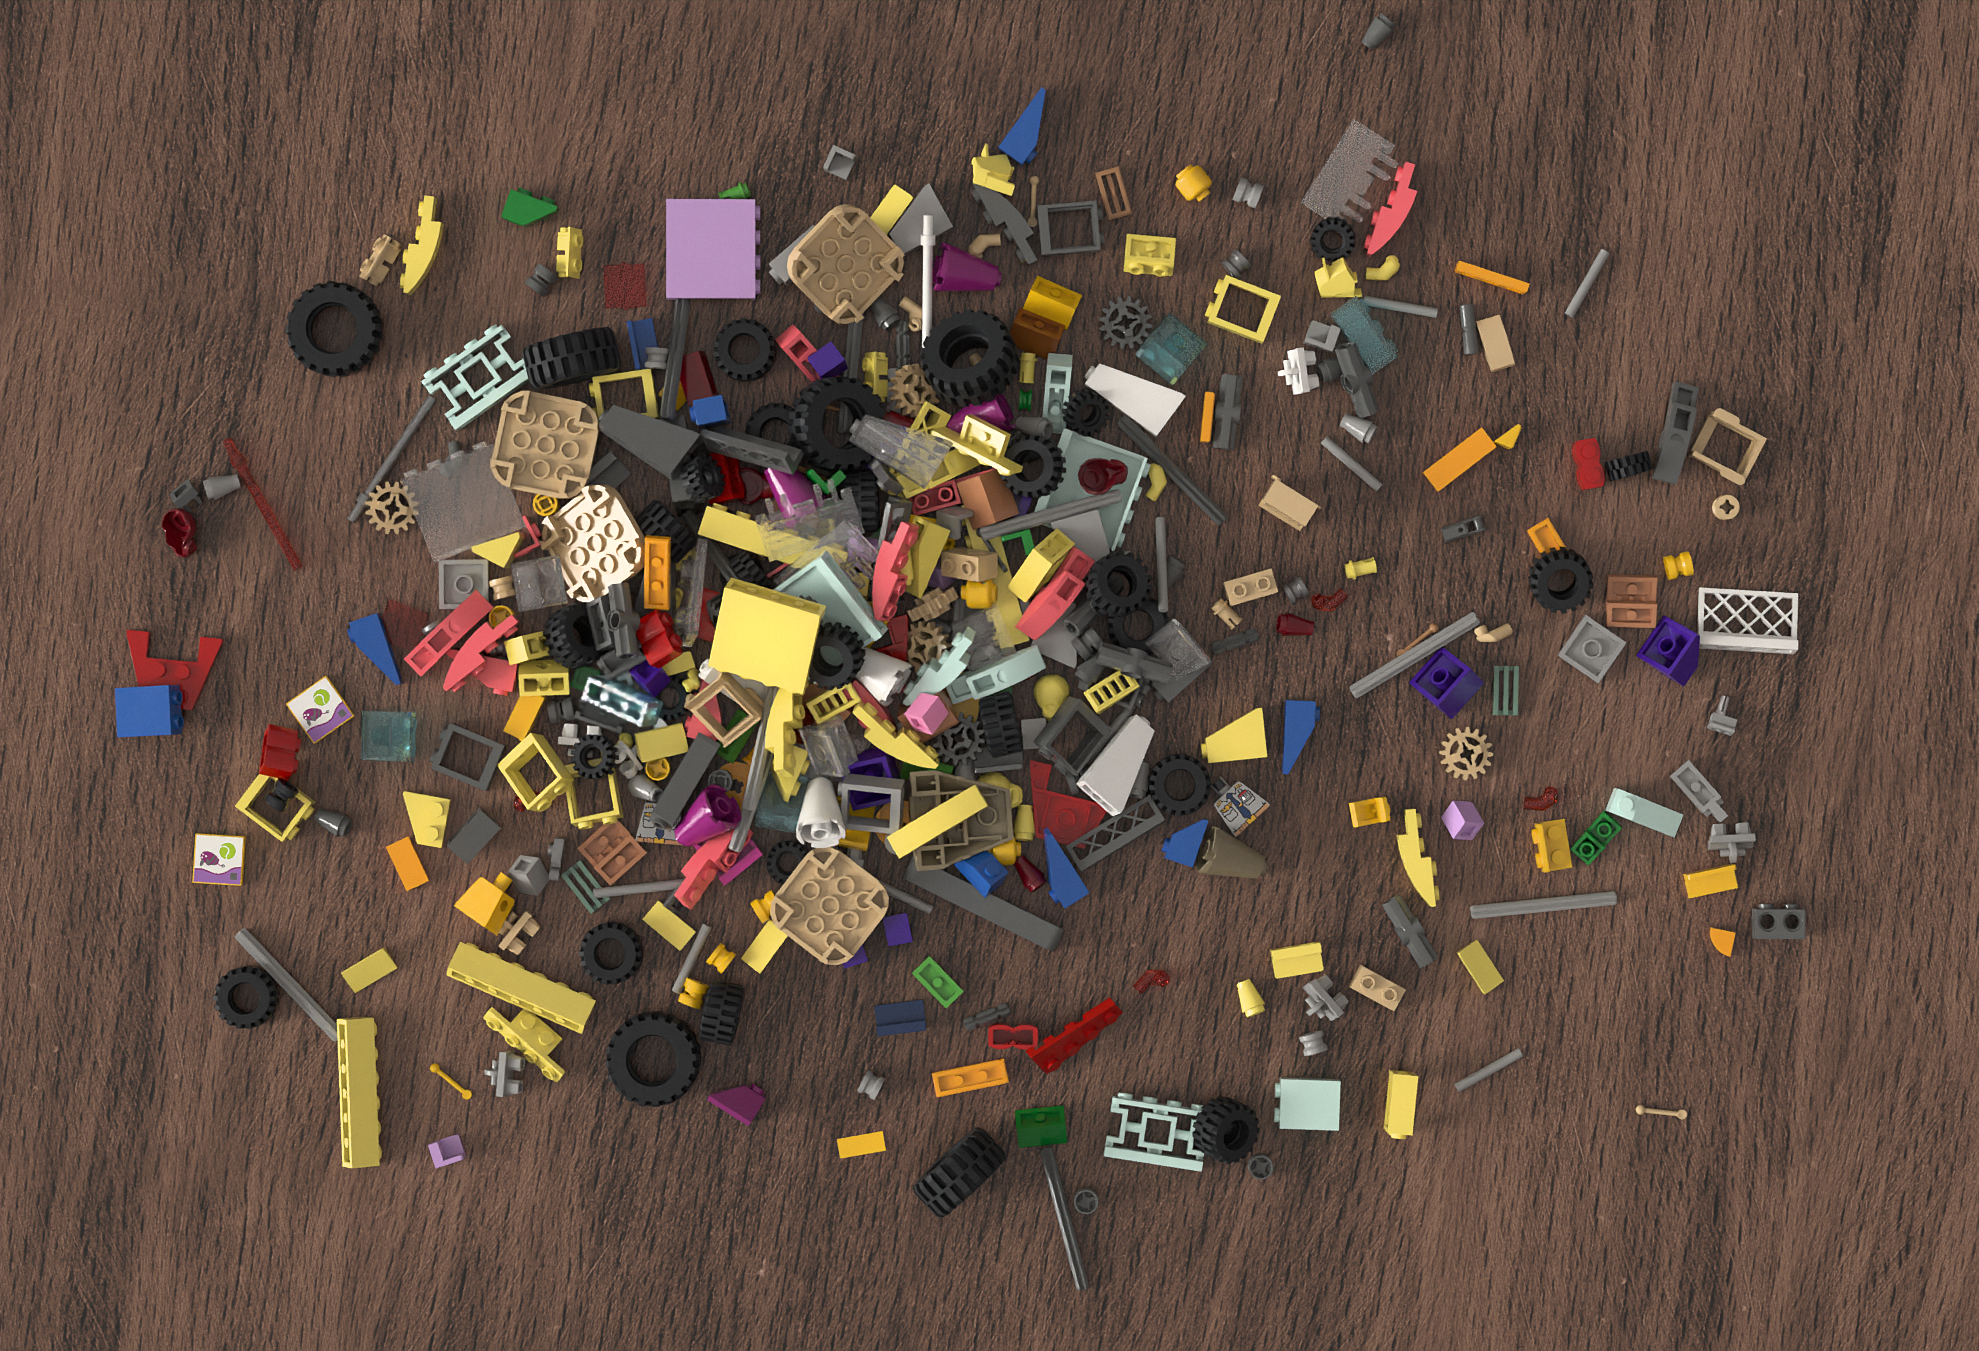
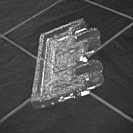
M1353 119L1304 196L1301 204L1324 219H1327V217H1340L1341 220L1345 219L1348 221V219L1339 214L1341 211L1361 223L1363 220L1361 214L1345 206V203L1349 198L1362 208L1370 209L1372 204L1362 197L1374 180V177L1367 174L1366 170L1388 181L1390 177L1388 173L1371 164V162L1376 157L1389 167L1396 168L1398 163L1388 156L1395 145Z
M833 479L827 480L832 498L823 500L821 487L818 483L814 484L813 489L819 507H815L813 499L793 504L794 515H792L785 494L780 495V503L785 511L783 513L775 514L773 501L770 498L765 499L771 522L767 521L765 513L755 516L769 561L771 562L865 533L851 488L840 490L843 500H840Z
M846 519L775 576L774 582L779 586L818 556L828 551L857 588L862 589L865 586V581L853 567L856 566L868 579L873 580L874 569L863 556L872 564L877 560L879 552Z
M698 538L692 550L691 560H682L679 570L681 575L678 580V586L688 588L686 607H677L674 617L676 622L673 630L677 635H683L682 646L692 647L698 636L708 539Z

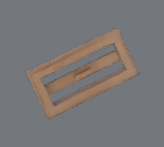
M1119 166L1095 173L1108 221L1132 215ZM1112 173L1116 174L1125 211L1120 209L1111 177ZM1105 175L1116 210L1114 214L1111 212L1102 181V176Z

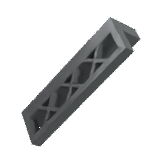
M716 426L714 431L703 429L700 433L706 448L710 452L792 475L804 456L801 449Z
M889 495L888 502H886L868 594L871 598L874 570L883 540L893 541L901 521L909 522L913 503L897 495Z
M1148 795L1120 814L1071 842L1066 848L1083 873L1166 821L1151 796ZM1149 802L1155 815L1147 820L1138 818L1139 807ZM1134 810H1136L1134 816L1128 815ZM1123 817L1133 819L1131 830L1127 832L1116 830L1118 820ZM1136 820L1142 821V823L1135 827ZM1114 823L1113 829L1107 828ZM1102 830L1112 832L1111 840L1106 845L1095 843L1097 833ZM1115 833L1121 834V836L1114 839ZM1093 836L1092 842L1085 841ZM1080 843L1091 845L1089 855L1079 860L1073 848ZM1094 846L1101 847L1100 849L1093 852Z

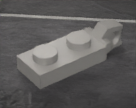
M1689 760L1669 776L1706 817L1712 814L1718 822H1722L1728 816L1720 807L1724 803L1721 796Z

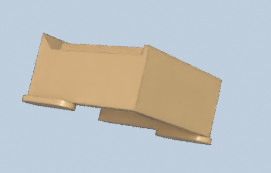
M1718 408L1715 411L1709 412L1687 456L1719 471L1724 478L1738 485H1743L1767 438L1739 424L1740 419L1737 416ZM1717 423L1751 440L1736 472L1702 455Z
M1272 475L1271 478L1275 481L1272 482L1258 506L1300 531L1303 526L1307 525L1315 510H1320L1322 507L1283 484L1277 476Z
M719 672L718 678L696 696L693 694L686 696L684 708L689 709L725 748L761 719L765 702L752 688L744 689L729 672ZM723 689L749 714L729 731L704 706L706 702Z

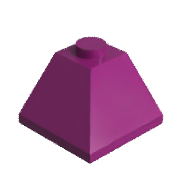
M752 1083L751 1086L743 1084L712 1091L707 1100L749 1126L767 1096L763 1095L765 1090Z

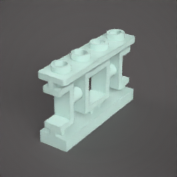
M496 324L491 326L484 332L485 337L479 341L473 339L464 346L466 350L461 354L457 355L454 353L444 360V366L439 369L434 367L424 374L425 379L421 382L428 392L433 395L442 389L453 404L454 408L445 413V416L456 431L461 430L529 381L524 360L522 359L515 364L502 346L512 339L503 325L499 327ZM501 335V338L494 342L501 353L492 361H489L483 352H480L475 357L473 356V354ZM482 360L495 379L475 392L462 373ZM508 362L514 372L522 367L524 368L498 388L495 387L503 381L496 369ZM461 364L458 369L453 371L461 383L451 390L448 389L442 380L433 385L436 380ZM468 391L473 400H477L483 395L484 398L457 417L455 416V414L463 409L456 400L459 395Z
M1119 1092L1118 1096L1112 1097L1110 1110L1111 1112L1122 1114L1119 1137L1106 1136L1104 1156L1202 1172L1204 1153L1198 1149H1193L1194 1138L1192 1132L1195 1131L1193 1123L1197 1119L1191 1118L1190 1131L1176 1129L1177 1116L1168 1115V1111L1196 1116L1198 1112L1202 1111L1201 1107L1203 1105L1192 1104L1191 1108L1181 1106L1182 1102L1167 1100V1104L1157 1103V1098L1143 1096L1142 1100L1133 1099V1094ZM1119 1104L1153 1109V1112L1143 1111L1141 1123L1127 1121L1129 1109L1119 1107ZM1147 1118L1171 1121L1168 1144L1144 1141ZM1125 1131L1139 1133L1137 1145L1146 1147L1147 1151L1114 1146L1113 1142L1123 1144ZM1174 1139L1188 1141L1186 1153L1196 1155V1157L1190 1158L1162 1153V1150L1172 1151Z

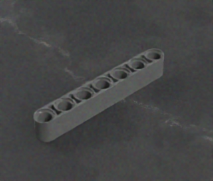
M912 856L902 876L903 879L1052 952H1055L1065 932L1063 928L992 893L984 898L971 883L943 869L917 871L914 856Z

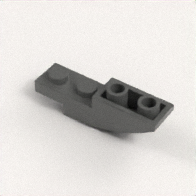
M972 183L974 189L971 190V194L976 203L982 202L986 209L982 213L989 225L994 224L996 228L1005 224L1006 228L1003 231L1009 242L1015 241L1018 247L1015 253L1020 262H1026L1028 267L1035 264L1037 258L1027 242V239L1033 237L1034 233L1027 221L1001 194L985 186Z
M1676 381L1672 384L1664 430L1660 433L1652 479L1673 485L1678 481L1697 412L1695 405L1699 387Z

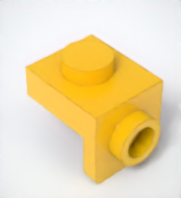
M1386 797L1349 803L1353 827L1391 820L1390 805Z

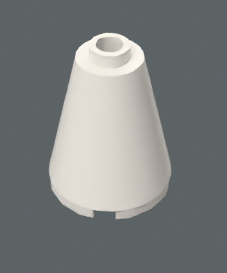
M864 647L862 649H865L866 655L863 657L865 661L855 678L881 705L886 707L894 700L891 698V695L896 692L899 694L911 674L910 668H912V665Z
M816 777L808 783L796 827V837L802 844L806 841L811 843V847L828 848L839 844V839L842 837L843 839L845 838L846 828L832 782L824 777Z

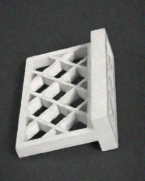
M1699 588L1697 634L1700 636L1699 649L1794 654L1798 650V593ZM1705 594L1715 595L1720 601L1713 610L1704 603ZM1731 596H1739L1745 603L1737 612L1726 602ZM1757 597L1764 598L1770 605L1762 613L1751 604ZM1781 599H1792V609L1785 615L1777 607L1776 603ZM1721 605H1724L1732 614L1724 623L1714 614ZM1747 606L1757 615L1749 624L1738 615ZM1771 608L1782 617L1774 626L1763 616ZM1704 609H1705V611L1708 613L1705 617H1704ZM1709 616L1720 626L1714 632L1703 631L1704 621ZM1734 617L1744 626V629L1739 633H1732L1725 626ZM1758 619L1769 628L1763 635L1756 634L1750 627ZM1784 620L1791 627V636H1781L1775 628Z

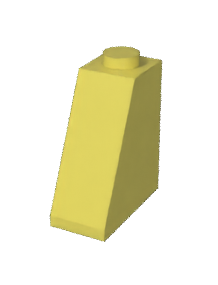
M1255 708L1206 737L1205 744H1201L1202 759L1207 758V763L1267 757L1262 708Z

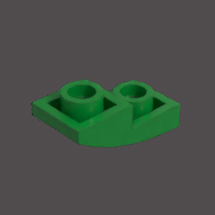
M1603 810L1572 845L1570 850L1589 866L1605 849L1610 840L1622 829V825Z

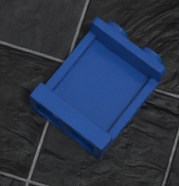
M163 685L115 688L117 737L182 734L184 719L181 715L183 695L180 686Z

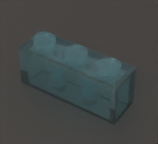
M1355 296L1333 311L1330 316L1336 325L1341 328V332L1347 341L1356 342L1363 364L1369 368L1373 375L1398 357L1396 355L1398 349L1391 339H1385L1382 334L1384 329L1377 319H1371L1367 313L1370 311V308L1362 298L1358 300Z
M605 675L588 676L581 697L582 700L640 727L656 725L664 703L617 680L610 679L607 681Z

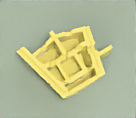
M985 143L981 153L982 157H974L971 161L974 174L973 183L1012 196L1015 184L1008 182V180L1012 176L1014 167H1011L1007 154L989 156L988 144Z
M1343 257L1332 262L1331 266L1326 264L1325 258H1322L1323 267L1315 271L1321 298L1362 297L1361 288H1355V283L1358 282L1357 274L1352 272Z

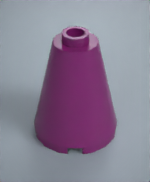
M941 243L939 249L943 250L942 254L935 257L932 283L936 285L932 287V290L938 292L993 291L995 286L999 287L1002 273L998 272L997 266L949 243Z
M997 394L994 396V400L989 403L984 401L979 406L969 404V407H963L949 419L946 426L961 434L966 415L972 414L1005 432L1016 428V424L1011 425L1010 420L1014 416L1003 394Z
M771 468L764 471L788 527L829 499L798 469H796L793 475Z
M709 785L706 787L675 827L674 832L677 842L690 847L734 829L739 825L738 822L742 818L740 807L735 798L731 797L729 799L725 794L727 790L721 786Z

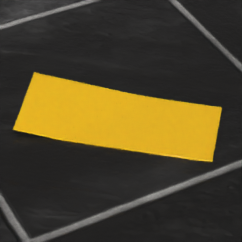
M883 1131L837 1139L840 1159L886 1151Z

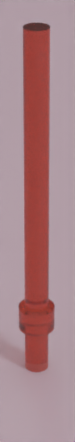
M230 437L223 440L222 444L231 458L229 461L233 469H237L291 567L294 571L301 568V562L245 465L247 461L243 454H239Z

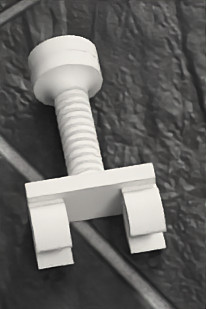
M661 718L652 723L653 729L668 726ZM620 740L617 743L618 745L613 746L617 747L618 752H615V755L619 756V760H615V763H621L626 756L629 758V760L620 765L619 770L627 779H630L637 774L638 770L643 769V766L636 758V746L634 745L632 749H629Z

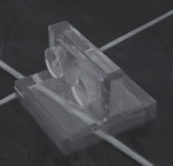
M836 715L818 726L805 725L799 729L815 774L844 777L850 773L848 766L858 761L842 716Z

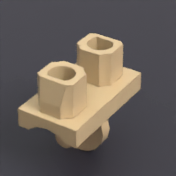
M527 910L517 923L513 924L518 915L512 911L506 918L499 933L503 935L507 929H510V932L498 946L503 950L508 949L519 955L527 945L517 937L523 929L533 937L541 928L540 924L532 917L534 914Z

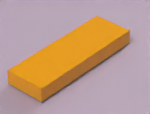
M1462 261L1457 262L1454 270L1456 271L1455 273L1522 295L1528 291L1530 285L1529 283Z
M1481 427L1426 469L1423 474L1435 490L1439 492L1497 446Z
M646 535L644 608L669 610L671 537Z
M1004 1058L932 1073L937 1097L1009 1083Z

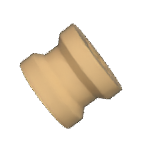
M1732 495L1719 496L1712 505L1714 515L1721 520L1732 519L1738 514L1740 508L1738 500Z
M513 575L489 581L490 587L494 590V601L518 595L517 590L512 585L514 581Z

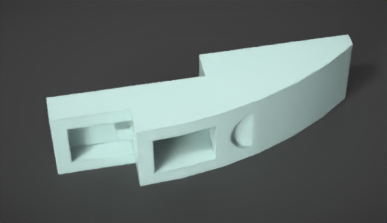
M967 627L963 634L958 632L951 642L953 647L950 651L945 650L939 660L933 657L928 664L924 662L916 673L918 678L915 682L910 680L903 690V693L906 694L903 700L904 705H911L920 693L933 695L940 692L961 674L968 665L971 656L965 651L973 642L976 631Z
M1034 645L993 659L988 665L961 673L946 686V689L953 704L970 698L977 700L1040 672L1046 668V664L1038 646Z

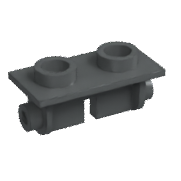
M638 639L639 656L634 659L618 660L615 649L600 656L597 664L601 670L604 669L607 681L647 660L642 650V644Z

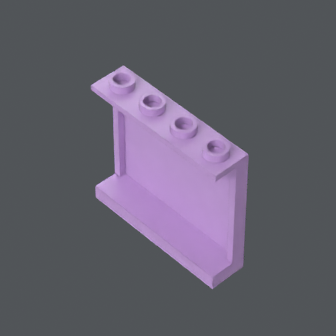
M666 199V300H755V294H760V280L755 279V270H760V255H755V245H760V230H755V220H760V206H755V199Z

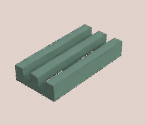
M1493 666L1492 715H1518L1519 666ZM1499 671H1504L1503 710H1498ZM1509 671H1513L1512 710H1508Z
M579 860L561 876L590 914H592L611 898L603 897L602 900L594 898L593 891L576 869L580 867L595 888H602V886L585 864ZM571 873L595 903L593 907L569 877Z

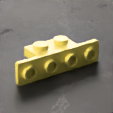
M972 414L966 415L961 434L947 427L932 430L931 435L938 438L940 443L956 447L961 454L977 458L979 463L998 469V473L1011 476L1012 474L1022 472L1023 466L1004 457L1011 434Z
M493 1007L488 1010L483 1018L492 1030L502 1034L510 1046L519 1049L528 1062L535 1063L542 1070L545 1077L555 1082L561 1079L565 1071L548 1056L562 1040L555 1031L534 1013L525 1009L511 1023Z

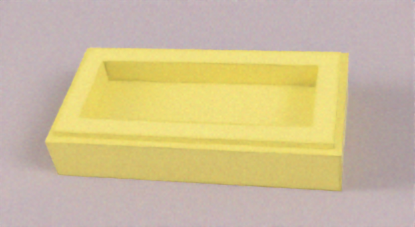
M658 900L642 920L681 951L696 931L676 914L665 908L664 904Z

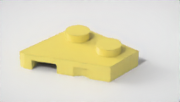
M404 791L403 797L417 844L443 848L451 799Z

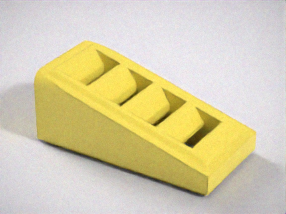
M1118 670L1085 691L1084 695L1095 712L1101 714L1140 687L1135 678L1125 676ZM1123 675L1130 687L1126 688L1119 677ZM1115 681L1122 692L1117 693L1111 683ZM1104 687L1108 688L1113 696L1112 698H1108L1103 690ZM1098 692L1104 703L1100 704L1094 694Z
M850 682L848 685L845 684L843 688L837 689L835 686L833 690H825L807 699L806 705L819 725L861 702V698ZM845 688L848 690L850 696L852 697V699L849 701L847 700L842 691ZM838 693L841 700L843 701V703L840 705L834 697V694ZM828 697L834 705V708L830 709L828 703L825 700ZM819 702L822 703L823 707L826 710L823 713L817 705V703Z

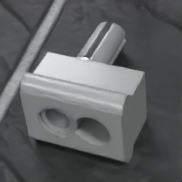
M1724 695L1721 696L1716 713L1711 714L1707 729L1731 736L1735 732L1737 719L1725 716L1730 699L1728 696L1726 698Z

